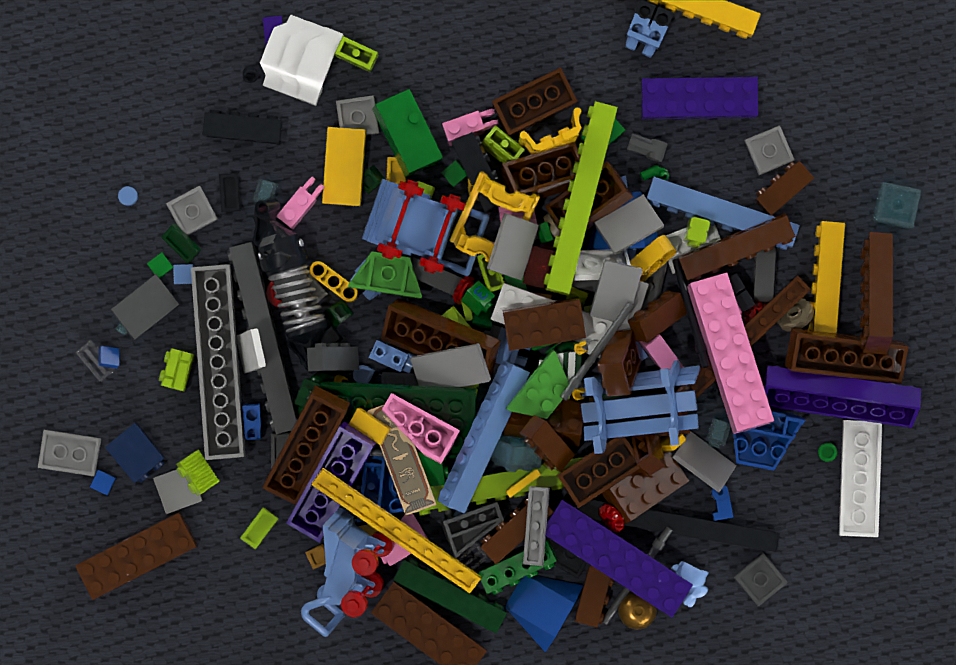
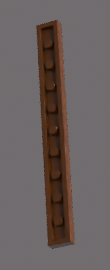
M799 276L793 279L744 326L750 346L811 290ZM710 359L708 360L709 367L700 368L695 384L682 385L675 392L695 390L696 398L716 380Z

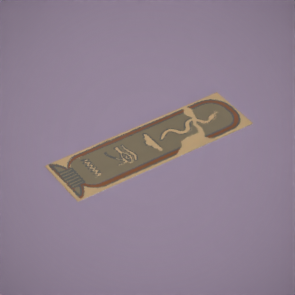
M384 405L368 410L369 414L391 427L390 432L380 447L405 515L437 505L415 445L382 411Z

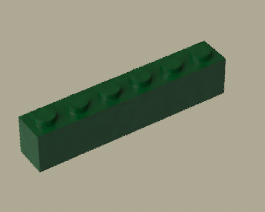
M412 558L404 559L394 578L395 582L494 633L498 632L507 614L504 611V606L496 602L494 605L487 602L488 598L479 593L477 596L468 593L461 587L452 584L453 582L445 576L442 578L436 576L435 570L427 566L425 569L419 567V562Z

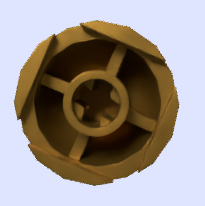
M630 592L620 603L618 612L623 624L638 630L651 625L656 617L657 609L641 597Z

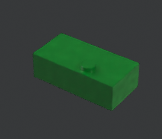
M410 89L375 104L372 110L405 178L441 161L443 156Z

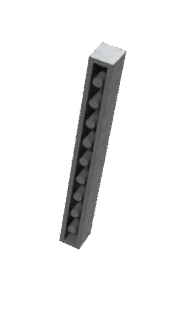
M249 242L230 247L228 258L230 263L234 265L233 278L239 285L237 293L239 300L243 301L244 304L242 313L244 319L248 320L249 327H247V331L257 328L266 365L257 369V373L262 376L261 389L263 394L267 396L268 401L265 402L268 413L271 412L272 420H270L272 431H275L276 434H281L292 430L298 419V413L268 300L255 243Z

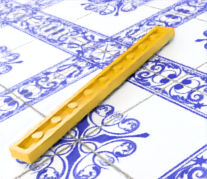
M322 468L311 485L468 593H471L481 580V576L325 468Z

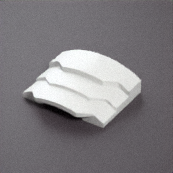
M290 15L287 23L273 28L260 62L266 75L263 86L316 106L335 52L344 35L327 27H322Z

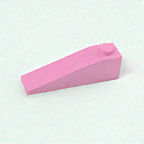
M392 393L382 408V411L425 456L440 464L443 462L457 439L460 430Z

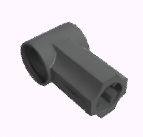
M632 134L627 150L662 163L668 144L660 140H650Z

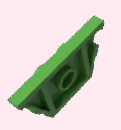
M371 252L348 284L350 288L422 299L409 257H393V260L383 257L382 253Z
M554 350L549 352L507 405L506 409L508 411L548 419L563 400L560 396L568 386V379Z

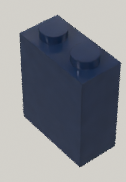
M138 423L131 425L105 447L134 483L138 481L140 483L144 482L150 477L148 473L153 469L155 471L160 469L164 465L163 461L166 459Z

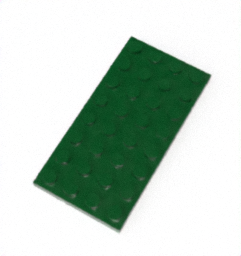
M344 382L320 383V388L350 403L340 425L344 421L349 423L359 407L367 412L384 405L392 393L460 430L457 439L447 454V458L457 457L476 418V388ZM376 443L374 448L381 449L380 445Z

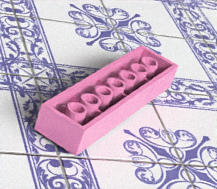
M728 273L690 283L687 289L704 343L707 347L733 434L770 424L774 421Z

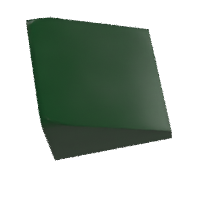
M375 165L363 173L362 187L368 194L381 184L382 179H385Z
M343 299L324 312L335 328L353 315Z

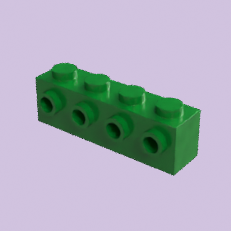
M549 539L545 540L543 566L523 564L524 550L501 560L497 564L480 570L477 574L481 576V582L486 593L492 592L495 595L503 591V587L508 584L514 586L520 583V578L525 576L531 578L538 574L537 570L544 568L548 570L554 567V562L558 558Z

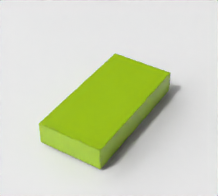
M263 507L240 538L256 550L279 518Z

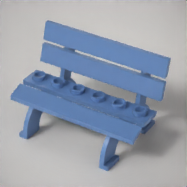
M676 360L673 362L671 369L665 368L657 371L637 373L632 391L665 387L667 393L603 401L602 394H607V391L602 385V374L598 378H584L586 392L582 393V397L593 396L595 402L581 403L583 423L599 422V425L584 426V441L593 440L594 452L599 454L605 451L607 438L669 432L671 446L679 445L678 435L680 430L699 428L698 414L678 416L677 412L697 410L695 390L674 392V386L695 384L700 372V366L680 368L679 361ZM667 413L671 415V417L606 424V420Z

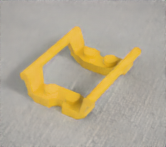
M577 107L573 111L571 117L572 129H569V127L558 131L559 135L553 138L551 135L545 136L540 139L541 143L535 144L527 132L522 131L518 144L532 155L576 142L579 137L578 133L582 128L579 123L581 109Z
M480 172L468 197L464 211H462L452 233L450 242L454 243L460 251L474 257L476 254H483L485 261L489 262L495 242L476 235L468 236L464 228L479 192L488 197L492 203L514 212L524 211L522 219L530 221L540 196L537 194L529 196L517 190L511 194L507 193L504 185L490 180L486 173Z

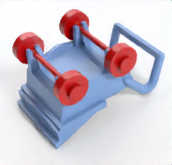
M382 179L362 239L377 244V251L382 252V256L393 260V257L401 258L402 253L409 256L413 253L422 256L419 265L424 266V271L435 274V271L443 272V269L446 268L464 276H469L476 255L475 257L469 256L466 268L442 259L457 213H462L466 203L460 201L461 197L452 194L449 197L442 195L439 203L430 200L431 195L423 193L424 189L418 187V182L408 179L407 183L400 181L399 184ZM472 209L469 216L482 220L477 236L483 238L489 221V215Z
M339 508L323 524L326 561L324 576L327 577L325 585L318 589V599L307 602L301 609L303 620L324 637H327L345 614L349 617L361 616L368 606L366 597L372 598L379 595L384 587V581L378 573L374 572L379 564L378 557L389 555L395 545L394 541L379 531L370 536L369 533L355 525L356 519H353L354 516L345 513L346 509ZM341 604L342 610H340L336 605ZM325 606L335 616L324 627L310 616L309 611L311 609Z

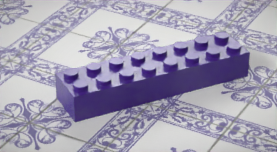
M767 366L762 382L769 406L772 408L912 428L921 405V388L876 382L874 380L796 372L779 366Z
M563 500L560 501L554 513L547 521L546 536L670 617L674 616L693 586L684 578Z

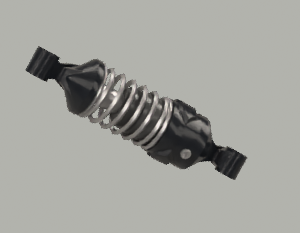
M276 198L260 200L256 202L253 219L256 227L253 241L259 249L258 256L261 268L266 272L267 277L269 276L268 280L274 283L271 289L277 292L275 298H281L282 302L277 306H291V308L280 314L281 316L294 314V317L284 321V325L297 323L296 326L286 330L287 346L299 357L301 365L308 371L307 348H314L315 344L320 342L328 324L323 314L310 316L311 313L320 310L322 306H307L317 301L318 297H311V293L316 289L310 287V283L313 280L308 278L310 272L306 269L308 267L306 265L308 264V253L304 247L303 240L299 238L298 233L287 229L276 221L277 214L280 211V203ZM308 371V372L311 373V374H316V373H319V372H322V371Z

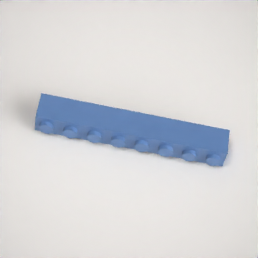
M653 177L646 197L653 207L659 208L661 205L667 207V211L678 214V211L685 213V217L689 219L697 217L709 220L711 226H714V224L722 225L721 229L732 232L733 229L743 231L775 218L774 216ZM790 222L796 236L800 225ZM796 237L792 238V242L785 245L779 243L776 247L783 250L792 248Z
M502 360L437 501L449 508L465 513L512 413L506 407L526 383L530 372Z

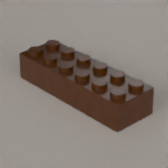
M869 232L868 238L864 239L863 248L860 251V259H863V265L860 267V276H863V282L860 284V293L863 294V299L860 301V311H863V316L860 318V328H863V334L860 335V345L863 346V353L887 354L893 339V234Z
M400 298L388 305L381 340L417 355L479 343L490 376L493 374L501 340Z
M791 328L785 366L789 370L796 372L902 384L909 346L902 341L892 340L887 354L863 353V346L860 345V336Z
M315 385L262 488L296 505L344 418L350 403Z
M179 512L75 565L91 599L94 600L198 547V544L182 513Z
M395 581L371 612V614L440 665H477L487 652L486 648Z

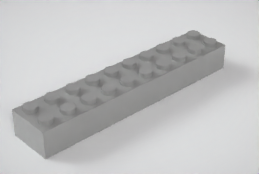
M229 264L191 267L205 460L246 457L232 267Z

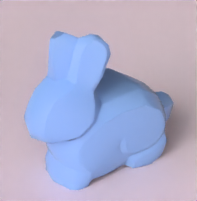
M683 561L679 565L675 564L672 566L671 570L693 584L683 600L684 605L692 607L697 598L703 597L708 592V588L704 584L709 572L699 570Z

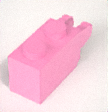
M494 109L485 110L480 113L476 111L442 123L449 146H452V141L473 132L474 136H480L485 133V130L493 128L495 125L498 126V120H491L484 124L482 122V119L495 114Z
M311 177L303 187L296 191L277 215L292 230L315 204L316 198L325 187L321 184L312 195L309 194L307 190L314 184V177Z

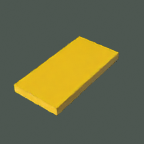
M327 128L323 184L325 187L323 189L322 203L361 206L366 142L365 129Z

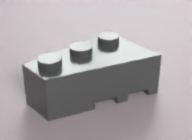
M493 501L465 513L446 518L440 522L452 556L457 558L504 519L498 502Z

